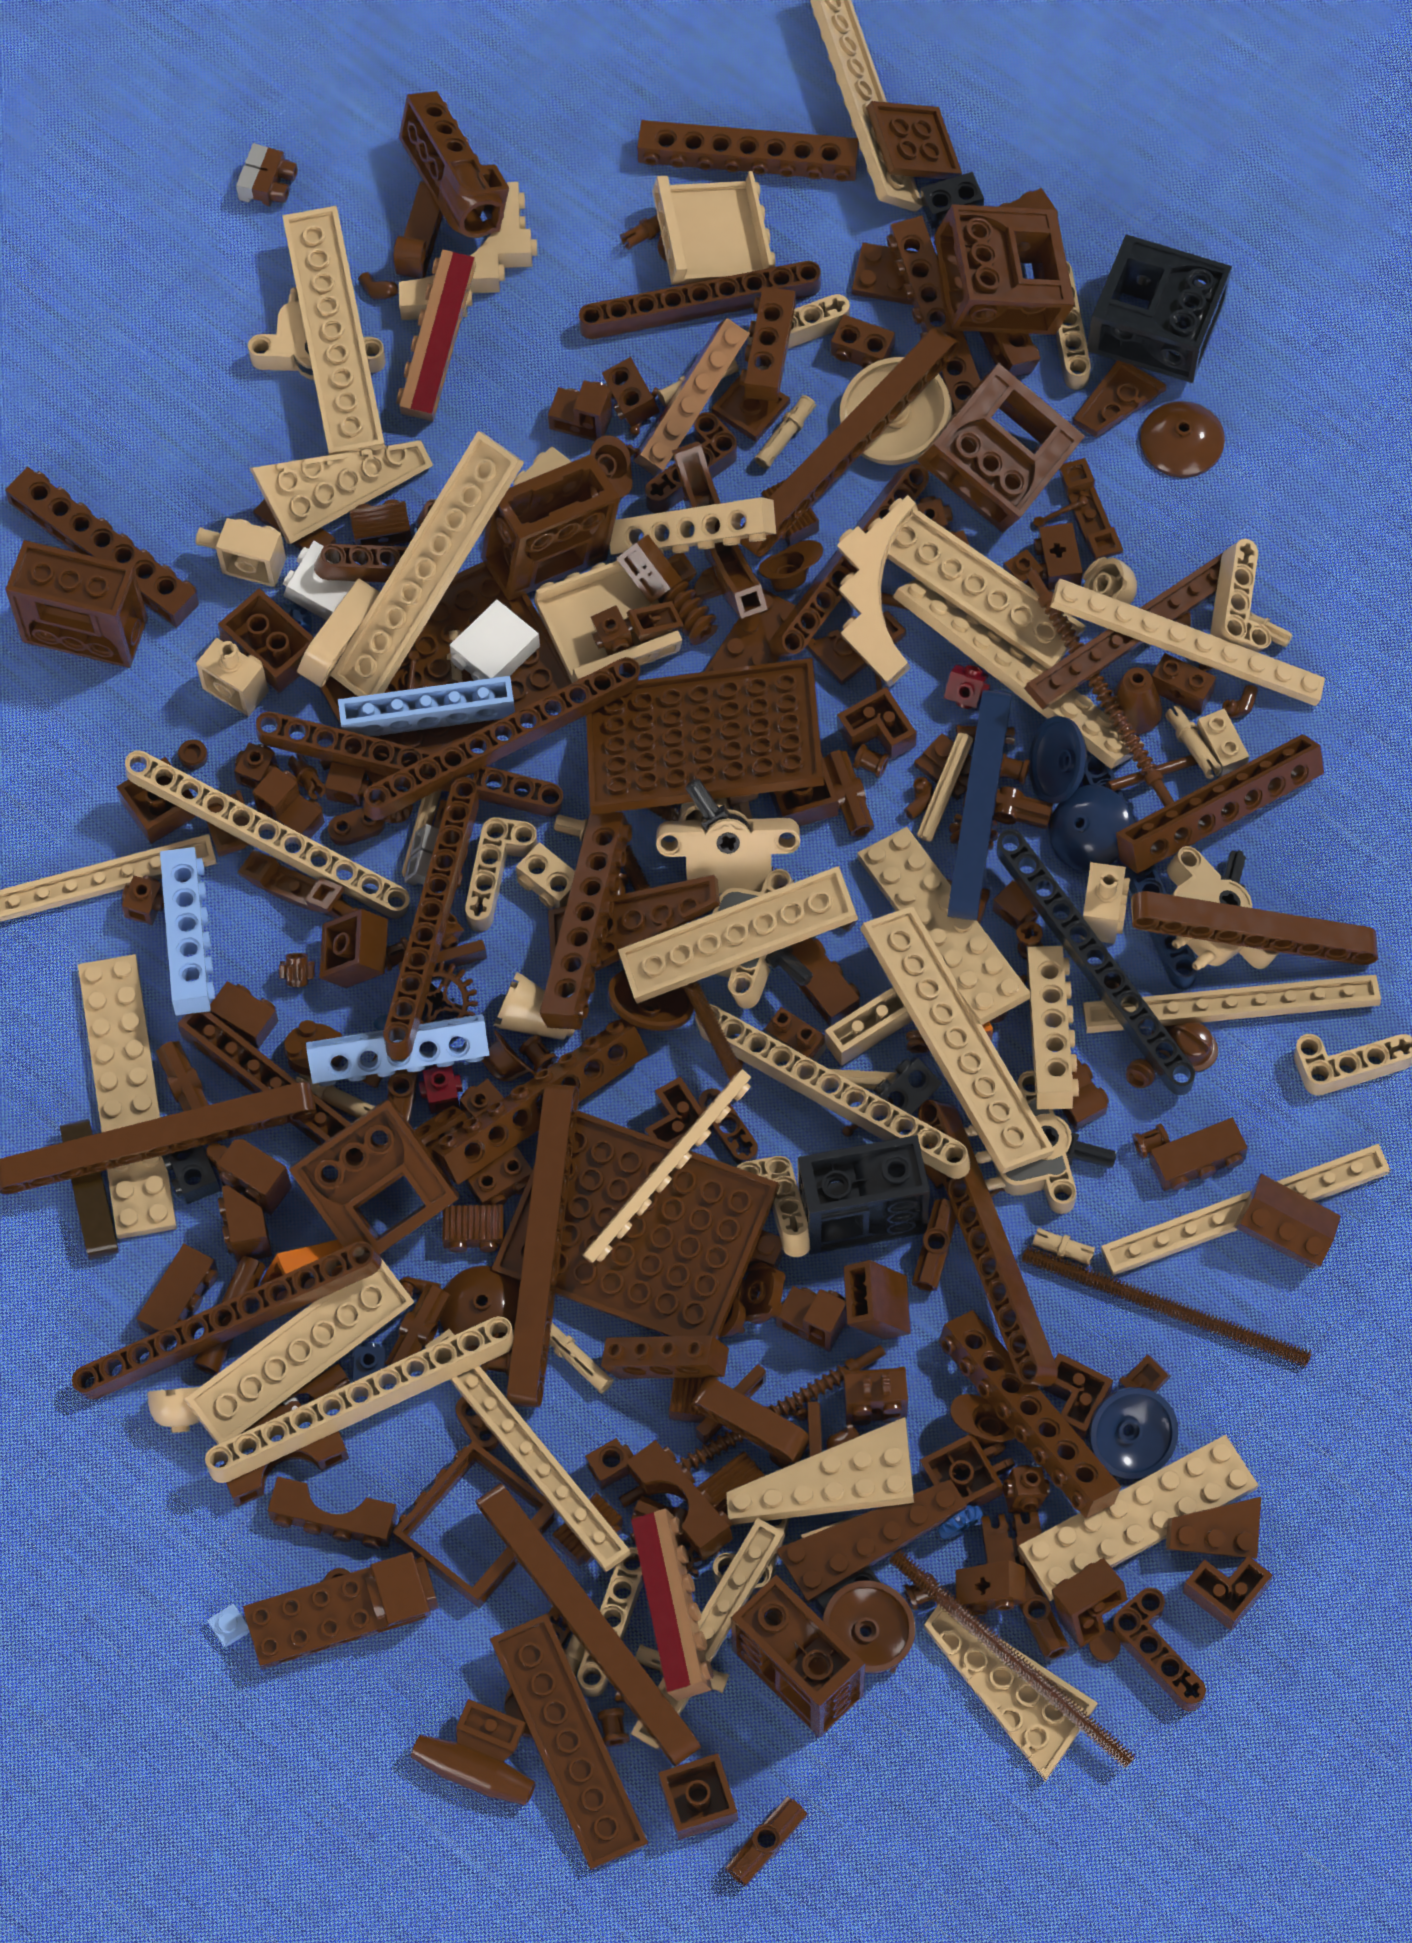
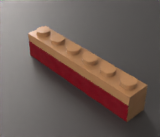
M442 249L440 258L436 257L434 260L432 274H435L433 284L429 283L425 293V300H428L426 310L421 309L418 319V326H421L419 336L414 335L411 344V352H414L412 362L407 361L404 370V378H407L404 388L400 387L397 395L396 404H400L401 414L434 422L476 268L475 257Z
M728 318L718 324L632 460L654 476L664 471L673 456L672 450L678 449L750 333Z
M666 1508L631 1519L667 1693L679 1701L711 1691L710 1679H713L714 1675L710 1662L705 1658L704 1650L707 1649V1641L703 1632L699 1630L698 1621L701 1620V1613L697 1603L693 1602L692 1592L695 1591V1585L691 1575L687 1574L686 1563L689 1562V1557L685 1546L681 1545L679 1535L683 1534L681 1522L677 1516L674 1517Z

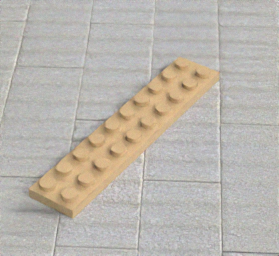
M810 0L813 15L818 22L821 38L825 42L829 54L828 58L833 65L836 82L842 91L844 105L851 117V125L860 143L859 148L864 155L867 171L872 178L879 201L917 212L923 207L914 178L910 176L889 175L866 110L867 105L871 101H887L852 1Z
M337 206L282 215L329 455L359 452L365 449H372V451L385 449Z
M480 431L476 433L330 676L358 697L385 692L512 484L524 461L485 433Z
M918 579L897 588L893 598L1044 717L1049 719L1054 716H1062L1073 720L1084 737L1086 750L1110 769L1134 756L1128 754L1130 748L1124 747L1126 742L1120 740L1122 735L1116 733L1118 728L1112 727L1114 721L1108 720L1110 715H1106L1095 706L1090 698L1081 695L1073 689L1042 710L1024 688L1028 682L1048 670L1047 668Z
M911 906L864 922L860 928L861 932L999 1172L1003 1174L1051 1156L1054 1148L982 1024L978 1022L957 990V981L914 907Z
M136 954L78 964L101 1131L106 1132L160 1118ZM161 1156L107 1170L116 1236L118 1239L177 1229L169 1171H167Z

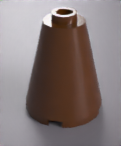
M1139 667L1129 669L1112 690L1111 696L1116 697L1115 703L1120 704L1119 710H1124L1123 716L1128 717L1127 723L1132 724L1131 730H1136V736H1139L1142 733H1149L1155 729L1160 722L1163 709L1150 673Z

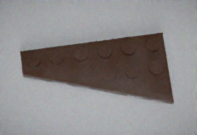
M710 875L614 896V912L608 918L607 940L602 943L600 967H596L595 972L621 959L618 949L682 926L720 906L718 879L716 876ZM566 906L548 910L551 965Z

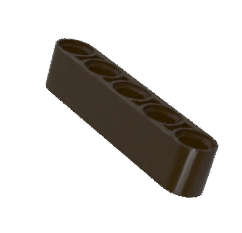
M89 1119L60 1125L63 1142L93 1135ZM102 1172L71 1179L89 1260L119 1253Z

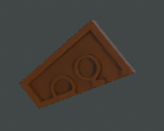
M1117 360L1076 414L1073 424L1097 438L1166 391V384L1131 364Z
M888 611L883 612L887 631L895 644L906 636V629ZM837 629L829 632L828 636L817 640L811 639L805 648L843 685L864 669L867 663L843 639L841 635L843 630L839 631Z
M1261 1497L1168 1518L1166 1550L1247 1558L1249 1556L1252 1559H1257Z

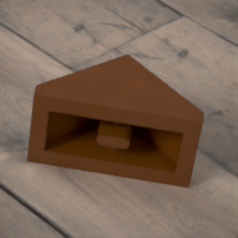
M672 601L632 609L627 612V616L642 643L675 632L684 626Z

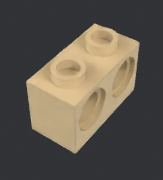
M539 842L516 866L517 881L525 890H533L538 894L540 901L549 909H552V907L555 909L567 906L575 870ZM534 868H542L544 870L540 874L531 873V870ZM557 885L566 887L560 892L552 890Z

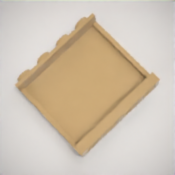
M753 171L748 172L746 181L670 185L668 176H657L652 193L672 285L691 284L775 267V254L770 252L769 247L770 231L764 225L765 208L759 202L760 185L758 182H755Z
M618 560L607 565L606 563L597 564L590 571L582 574L579 572L572 573L563 581L555 584L548 582L536 590L534 603L572 683L624 657L635 659L639 666L680 651L682 638L678 630L645 643L640 641L635 632L631 635L634 646L610 656L607 655L604 648L598 649L592 637V634L596 631L590 618L591 616L617 605L623 619L628 617L627 612L629 610L660 604L658 599L650 604Z

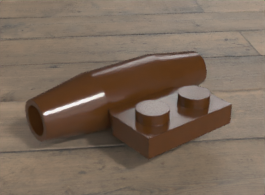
M470 1699L467 1700L456 1727L457 1742L420 1734L411 1753L412 1759L442 1778L491 1798L527 1805L536 1786L534 1780L504 1762L515 1753L527 1723Z

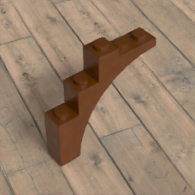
M699 441L672 450L685 496L683 499L686 509L721 504L707 466L702 445ZM719 520L715 524L716 532H718L720 528ZM723 542L715 543V548L704 549L707 561L716 571L718 582L722 589V596L741 619L768 609L762 586L753 574L738 545L725 546Z

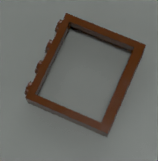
M472 1441L467 1447L465 1446L461 1451H457L453 1458L455 1461L448 1469L443 1468L437 1474L433 1481L435 1483L428 1492L423 1491L414 1502V1509L408 1515L403 1514L399 1518L398 1524L394 1527L393 1534L398 1544L408 1552H413L416 1558L423 1556L428 1568L480 1609L519 1563L507 1547L472 1588L410 1537L475 1462L538 1511L531 1519V1522L541 1535L559 1517V1514L542 1494L475 1441Z

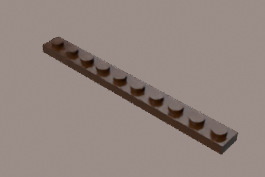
M1223 553L1140 608L1176 621L1216 594ZM1107 629L1028 682L1024 689L1040 708L1044 710L1143 642Z

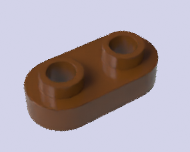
M363 808L334 817L329 822L328 833L333 843L339 846H346L379 835L385 828V822L382 820L365 821L367 816ZM341 825L347 826V829L344 831L338 830V827Z
M461 1397L456 1404L455 1410L458 1420L470 1441H475L486 1451L495 1449L500 1443L477 1413L474 1416L467 1415V1412L473 1408L464 1397ZM484 1434L491 1435L489 1440H481Z

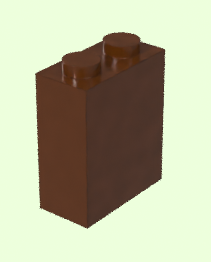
M871 1260L844 1266L847 1325L884 1340L911 1334L907 1276Z

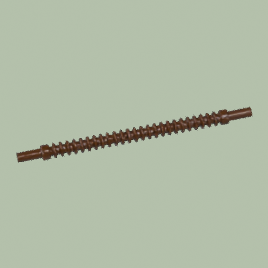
M1036 569L1029 571L1026 576L1039 596L1038 603L1041 608L1045 609V614L1050 615L1049 621H1054L1052 626L1058 628L1056 633L1058 635L1062 634L1060 640L1066 641L1064 646L1070 648L1068 653H1073L1082 647L1084 643H1079L1080 637L1075 636L1076 630L1071 629L1072 623H1067L1068 617L1063 616L1064 612L1050 607L1053 592L1048 591ZM1100 672L1087 680L1090 681L1088 687L1094 688L1092 693L1098 695L1096 700L1102 701L1100 707L1106 708L1104 713L1110 715L1108 720L1114 721L1112 727L1118 728L1116 733L1122 735L1120 740L1126 742L1124 747L1130 748L1128 754L1134 755L1132 760L1138 762L1136 767L1138 769L1142 768L1140 774L1145 775L1144 780L1148 787H1153L1164 807L1175 802L1163 783L1164 777L1159 770H1155L1157 765L1151 764L1153 758L1147 757L1149 752L1143 750L1145 746L1143 743H1139L1141 738L1135 737L1136 730H1131L1132 724L1127 723L1128 717L1123 716L1124 710H1119L1120 704L1115 703L1116 697L1111 696V689H1107L1108 683H1103L1104 677L1099 676Z
M878 1345L856 1359L849 1358L844 1361V1366L837 1365L836 1371L829 1370V1375L827 1376L822 1374L821 1380L815 1378L814 1384L807 1383V1388L805 1389L800 1387L799 1393L793 1391L792 1397L785 1396L783 1402L778 1400L776 1406L772 1404L769 1406V1410L780 1416L788 1417L789 1411L794 1413L796 1407L803 1408V1403L806 1402L808 1404V1402H811V1398L817 1400L818 1394H826V1389L832 1391L833 1385L839 1387L841 1385L840 1381H844L845 1370L859 1371L885 1356L886 1353L883 1347ZM725 1431V1436L721 1437L718 1435V1440L716 1441L711 1439L708 1446L702 1444L701 1450L695 1448L694 1454L687 1453V1458L680 1457V1462L676 1464L680 1469L685 1467L691 1473V1468L697 1470L700 1463L705 1465L707 1459L710 1461L714 1459V1455L721 1456L722 1450L728 1452L729 1446L735 1448L736 1442L743 1443V1437L733 1431L730 1433ZM637 1486L618 1497V1499L625 1508L639 1500L642 1495L646 1496L647 1494L640 1486Z

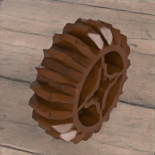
M439 961L438 969L434 970L433 977L440 976L443 978L436 990L428 991L426 1003L429 1010L425 1020L421 1017L420 1024L434 1022L437 1014L444 1010L458 1013L459 1015L456 1018H462L465 1015H475L473 1011L468 1010V1006H478V1001L469 1000V996L477 994V989L467 990L466 987L471 985L473 980L469 978L463 982L460 979L466 972L464 969H461L455 975L452 973L455 969L454 963H451L448 971L443 970L444 961ZM451 981L460 989L463 1005H459L449 998L448 987ZM444 986L442 1000L446 1002V1005L443 1007L440 1004V1008H436L434 1014H432L434 1001L428 996L434 994L436 997L437 993H440Z

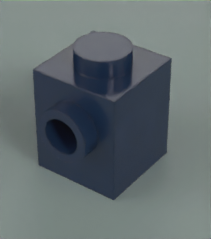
M364 1343L362 1347H355L353 1382L387 1367L385 1364L387 1361L385 1347H380L376 1343Z

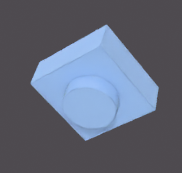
M234 1603L207 1620L224 1648L250 1632L248 1625Z

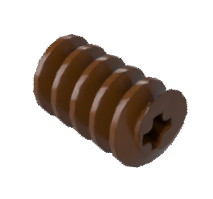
M683 581L668 590L661 598V603L673 602L684 625L681 628L683 634L689 637L691 644L698 645L707 641L716 633L718 626L712 625L716 620V616L714 614L707 615L710 610L709 607H700L703 600L700 597L694 599L696 591L694 589L688 590L689 583Z

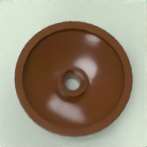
M1187 401L1170 402L1155 409L1144 421L1140 435L1141 449L1147 461L1158 471L1179 478L1198 476L1210 470L1220 459L1225 443L1224 430L1218 418L1204 406ZM1180 428H1186L1188 431L1182 432Z
M625 970L617 973L611 979L608 986L607 997L614 1011L623 1020L641 1029L650 1031L676 1029L686 1024L694 1012L692 1003H690L683 986L640 1003H636Z
M475 1266L461 1271L443 1289L451 1295L439 1319L443 1331L445 1332L450 1329L456 1335L499 1316L510 1321L514 1335L520 1282L491 1270L492 1266ZM479 1299H486L488 1301L484 1306L477 1304ZM500 1332L495 1334L493 1337L503 1338L506 1335V1333ZM471 1345L467 1347L466 1350L474 1351L479 1346Z
M858 1581L841 1588L828 1602L822 1621L865 1662V1673L867 1674L881 1673L898 1665L910 1651L915 1638V1620L907 1601L890 1586L876 1581ZM860 1629H867L870 1636L863 1637L860 1634Z

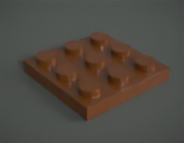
M871 101L867 105L866 110L889 175L950 179L962 175L939 107Z

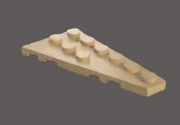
M420 440L385 446V449L372 451V449H365L359 452L326 455L249 469L287 544H292L350 512L349 510L355 509L357 506L374 499L432 467L433 464Z
M906 1418L896 1420L726 1492L728 1518L731 1520L732 1525L752 1523L757 1518L769 1521L914 1503Z
M940 1604L937 1605L924 1624V1629L1046 1782L1081 1729H1078L1079 1726H1075L1076 1724H1072L1073 1721H1069L1070 1718L1067 1719V1716H1063L1064 1713H1060L1061 1711H1058V1708H1054L1055 1705L1052 1706L1049 1700H1045L1046 1697L1043 1698V1695H1039L1040 1692L1037 1693V1689L1034 1690V1687H1030L1031 1684L1028 1685L1025 1679L1022 1680V1676L1019 1677L1016 1671L1013 1672L1010 1666L1007 1667V1664H1004L1005 1661L998 1659L999 1656H995L996 1653L993 1654V1651H989L990 1648H986L987 1646H984V1643H980L981 1640L978 1641V1638H974L975 1635L972 1636V1632L969 1633L966 1627L963 1628L960 1622L957 1623L954 1617L948 1615L949 1612H945L942 1609L943 1607H939ZM1016 1649L1015 1654L1019 1652L1018 1656L1022 1654L1021 1659L1025 1657L1024 1662L1028 1660L1027 1664L1031 1662L1030 1667L1034 1665L1033 1669L1037 1668L1036 1672L1040 1670L1039 1675L1043 1673L1041 1677L1046 1676L1045 1680L1049 1678L1047 1682L1052 1681L1050 1685L1055 1683L1054 1687L1058 1686L1056 1690L1060 1688V1693L1064 1691L1062 1695L1067 1694L1065 1698L1069 1696L1068 1700L1073 1699L1071 1703L1075 1701L1074 1706L1079 1704L1077 1708L1081 1706L1080 1711L1084 1709L1083 1713L1088 1712L1086 1716L1092 1715L1098 1705L1096 1701Z

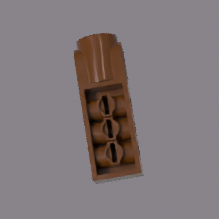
M438 91L407 94L399 139L450 227L469 238H480L490 233L500 232L509 186L495 164L481 165L479 163L477 154H474L467 137L463 136L458 127L457 120L453 119L448 110L447 103L443 102ZM482 211L487 217L485 221H482L480 218Z
M413 1552L373 1563L370 1567L242 1606L262 1670L422 1620L431 1615V1610L439 1608L424 1557L414 1559Z

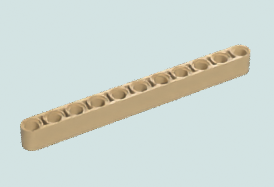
M140 750L133 751L126 757V776L132 783L317 880L322 877L343 886L345 889L343 891L344 894L390 918L398 919L407 913L410 901L407 890L146 752ZM140 762L146 768L141 772H135L131 769V766L134 763ZM161 776H168L172 782L163 786L158 784L156 780ZM187 789H192L198 795L193 799H187L183 797L182 793ZM212 803H219L223 806V809L220 812L214 813L208 809V806ZM243 816L249 820V823L245 826H238L233 820ZM263 830H271L275 836L270 840H265L259 834ZM290 843H295L301 849L297 853H289L285 847ZM315 857H322L327 863L322 867H316L311 863V860ZM341 870H346L352 874V877L349 880H340L336 874ZM366 884H374L378 891L374 894H368L363 891L362 887ZM393 897H398L404 904L401 907L395 908L388 901Z
M709 1005L713 1009V1015H716V1021H719V1027H722V1032L725 1033V1038L729 1041V1047H732V1053H735L734 1056L884 1141L918 1135L922 1158L925 1164L954 1179H960L968 1174L970 1160L968 1151L961 1142L719 1007ZM695 1014V1020L701 1037L711 1042L697 1017L698 1015ZM740 1034L735 1039L729 1038L731 1035ZM756 1048H764L760 1052H753ZM788 1061L786 1065H777L779 1062ZM810 1074L813 1075V1076H812L811 1078H809V1079H806V1080L801 1079V1078H802L803 1076H805V1075H810ZM831 1088H836V1089H837V1090H836L835 1092H833V1093H826V1091H827L828 1089H831ZM855 1102L862 1103L860 1106L857 1107L850 1106L852 1103ZM879 1116H887L882 1121L875 1120ZM906 1129L912 1130L907 1135L899 1134L901 1131ZM930 1143L937 1144L934 1148L931 1149L924 1148L927 1144ZM955 1157L962 1158L957 1163L949 1162L952 1158Z
M499 1316L491 1318L212 1447L205 1456L211 1478L218 1483L229 1482L506 1354L513 1347L514 1335L510 1321ZM500 1332L506 1333V1335L503 1338L493 1337L495 1334ZM471 1345L479 1346L474 1351L466 1350V1348ZM443 1358L451 1359L446 1364L438 1363V1361ZM414 1371L423 1372L417 1377L410 1376ZM386 1384H395V1387L392 1389H383ZM358 1397H368L364 1402H355ZM330 1410H340L336 1415H327ZM304 1422L312 1423L308 1428H299ZM276 1435L284 1436L280 1441H271ZM248 1448L256 1449L251 1454H243V1452ZM220 1461H227V1464L223 1467H214Z

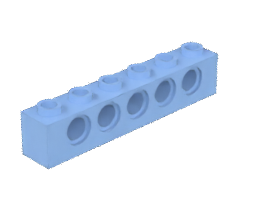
M510 676L338 699L342 730L370 737L502 719L515 712Z
M195 847L160 851L171 996L175 1015L211 1011L210 1000L215 999V989L213 981L208 982V975L213 974L211 956L206 957V950L211 949L209 931L204 932V925L209 924L207 907H202V900H207L205 882L200 883L199 877L205 875L203 858H197Z
M483 1014L419 1024L413 1050L410 1056L403 1060H394L387 1055L383 1037L384 1030L306 1042L312 1084L319 1083V1086L333 1085L336 1083V1080L348 1078V1081H360L365 1079L366 1075L378 1074L380 1077L391 1076L395 1074L396 1070L407 1069L408 1072H417L425 1069V1066L436 1064L437 1067H447L453 1065L454 1061L466 1059V1062H478L484 1059L483 1056H489ZM459 1036L465 1039L464 1045L460 1048H453L449 1045L453 1037ZM431 1041L436 1047L432 1052L424 1053L419 1049L423 1042ZM365 1051H373L377 1054L376 1059L372 1062H364L360 1057ZM341 1055L348 1061L344 1066L336 1067L332 1065L331 1060L335 1056Z

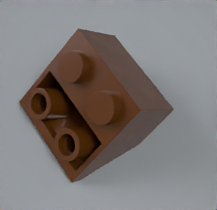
M223 1186V1197L218 1198L220 1214L223 1218L224 1226H222L228 1253H234L237 1263H239L242 1256L254 1259L272 1257L268 1227L262 1208L231 1187Z

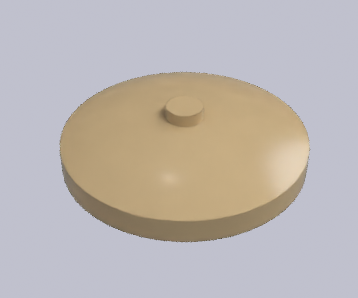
M893 357L877 361L861 370L851 380L841 400L840 423L904 357ZM939 374L872 442L861 456L870 461L885 465L909 463L920 457L951 418V397Z

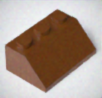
M260 588L218 623L221 641H231L247 657L252 655L259 659L263 664L266 682L278 693L282 692L300 676L297 673V669L314 637Z
M1261 1173L1234 1228L1309 1268L1315 1269L1321 1266L1334 1241L1341 1216Z

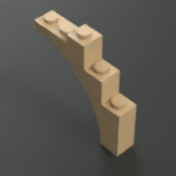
M507 182L509 192L500 232L491 233L478 250L470 255L475 257L476 268L462 318L468 317L467 307L473 305L472 293L500 292V281H505V268L533 267L532 256L538 255L537 239H531V229H526L525 216H520V209H525V193H519L518 182ZM435 275L399 282L401 320L419 319L421 309L426 310L428 300H425L426 289L429 283L433 284Z
M908 495L903 500L901 498L897 499L889 507L888 510L890 512L885 517L875 519L868 526L867 529L869 531L866 534L859 526L854 530L848 529L840 536V543L837 544L840 553L858 571L855 574L851 572L841 581L840 584L842 586L839 588V591L846 601L860 614L857 618L855 616L851 617L843 625L842 628L844 630L841 632V635L889 688L911 669L906 659L894 645L887 631L881 599L883 571L891 546L903 526L918 511L916 503Z

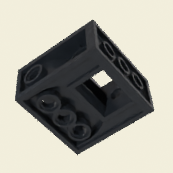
M1126 234L1092 315L1087 344L1088 352L1193 383L1225 304L1232 266ZM1122 293L1150 302L1147 309L1121 302L1119 299Z
M918 1135L798 1157V1190L808 1222L810 1238L809 1255L925 1234L928 1227L930 1189Z

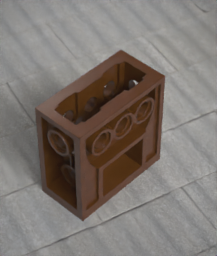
M951 205L934 234L951 330L1055 335L1075 305L1057 211L1052 209ZM1020 263L1032 264L1034 279L1023 278Z
M998 363L978 383L917 461L999 531L1004 533L1021 518L1085 436ZM998 408L1039 442L1032 452L991 418Z
M592 454L508 488L488 521L481 559L508 601L534 591L545 583L555 582L572 573L607 560L620 496Z
M24 540L5 589L22 642L131 668L148 620L134 566Z
M388 1097L301 1158L289 1169L343 1247L363 1241L370 1244L379 1254L459 1198V1193L391 1097ZM375 1131H383L388 1136V1142L379 1145L374 1142L372 1134ZM351 1148L360 1149L363 1153V1160L359 1162L352 1161L348 1157V1150ZM327 1165L334 1166L338 1170V1177L335 1179L327 1178L323 1173V1168ZM402 1176H405L424 1202V1205L378 1236L358 1207ZM370 1253L362 1255L359 1264L367 1262Z
M777 1575L731 1617L732 1651L818 1738L825 1734L864 1696L865 1662Z

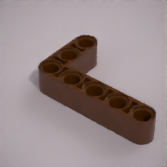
M430 499L424 505L416 520L417 531L436 499ZM327 544L323 547L314 563V571L318 577L324 580L357 581L361 579L364 582L386 583L407 547Z

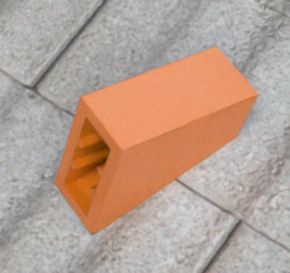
M337 1239L278 1253L262 1278L260 1285L344 1247ZM342 1265L333 1269V1277L340 1274ZM315 1278L308 1279L304 1289L312 1287ZM287 1290L278 1294L277 1302L282 1301L286 1297Z

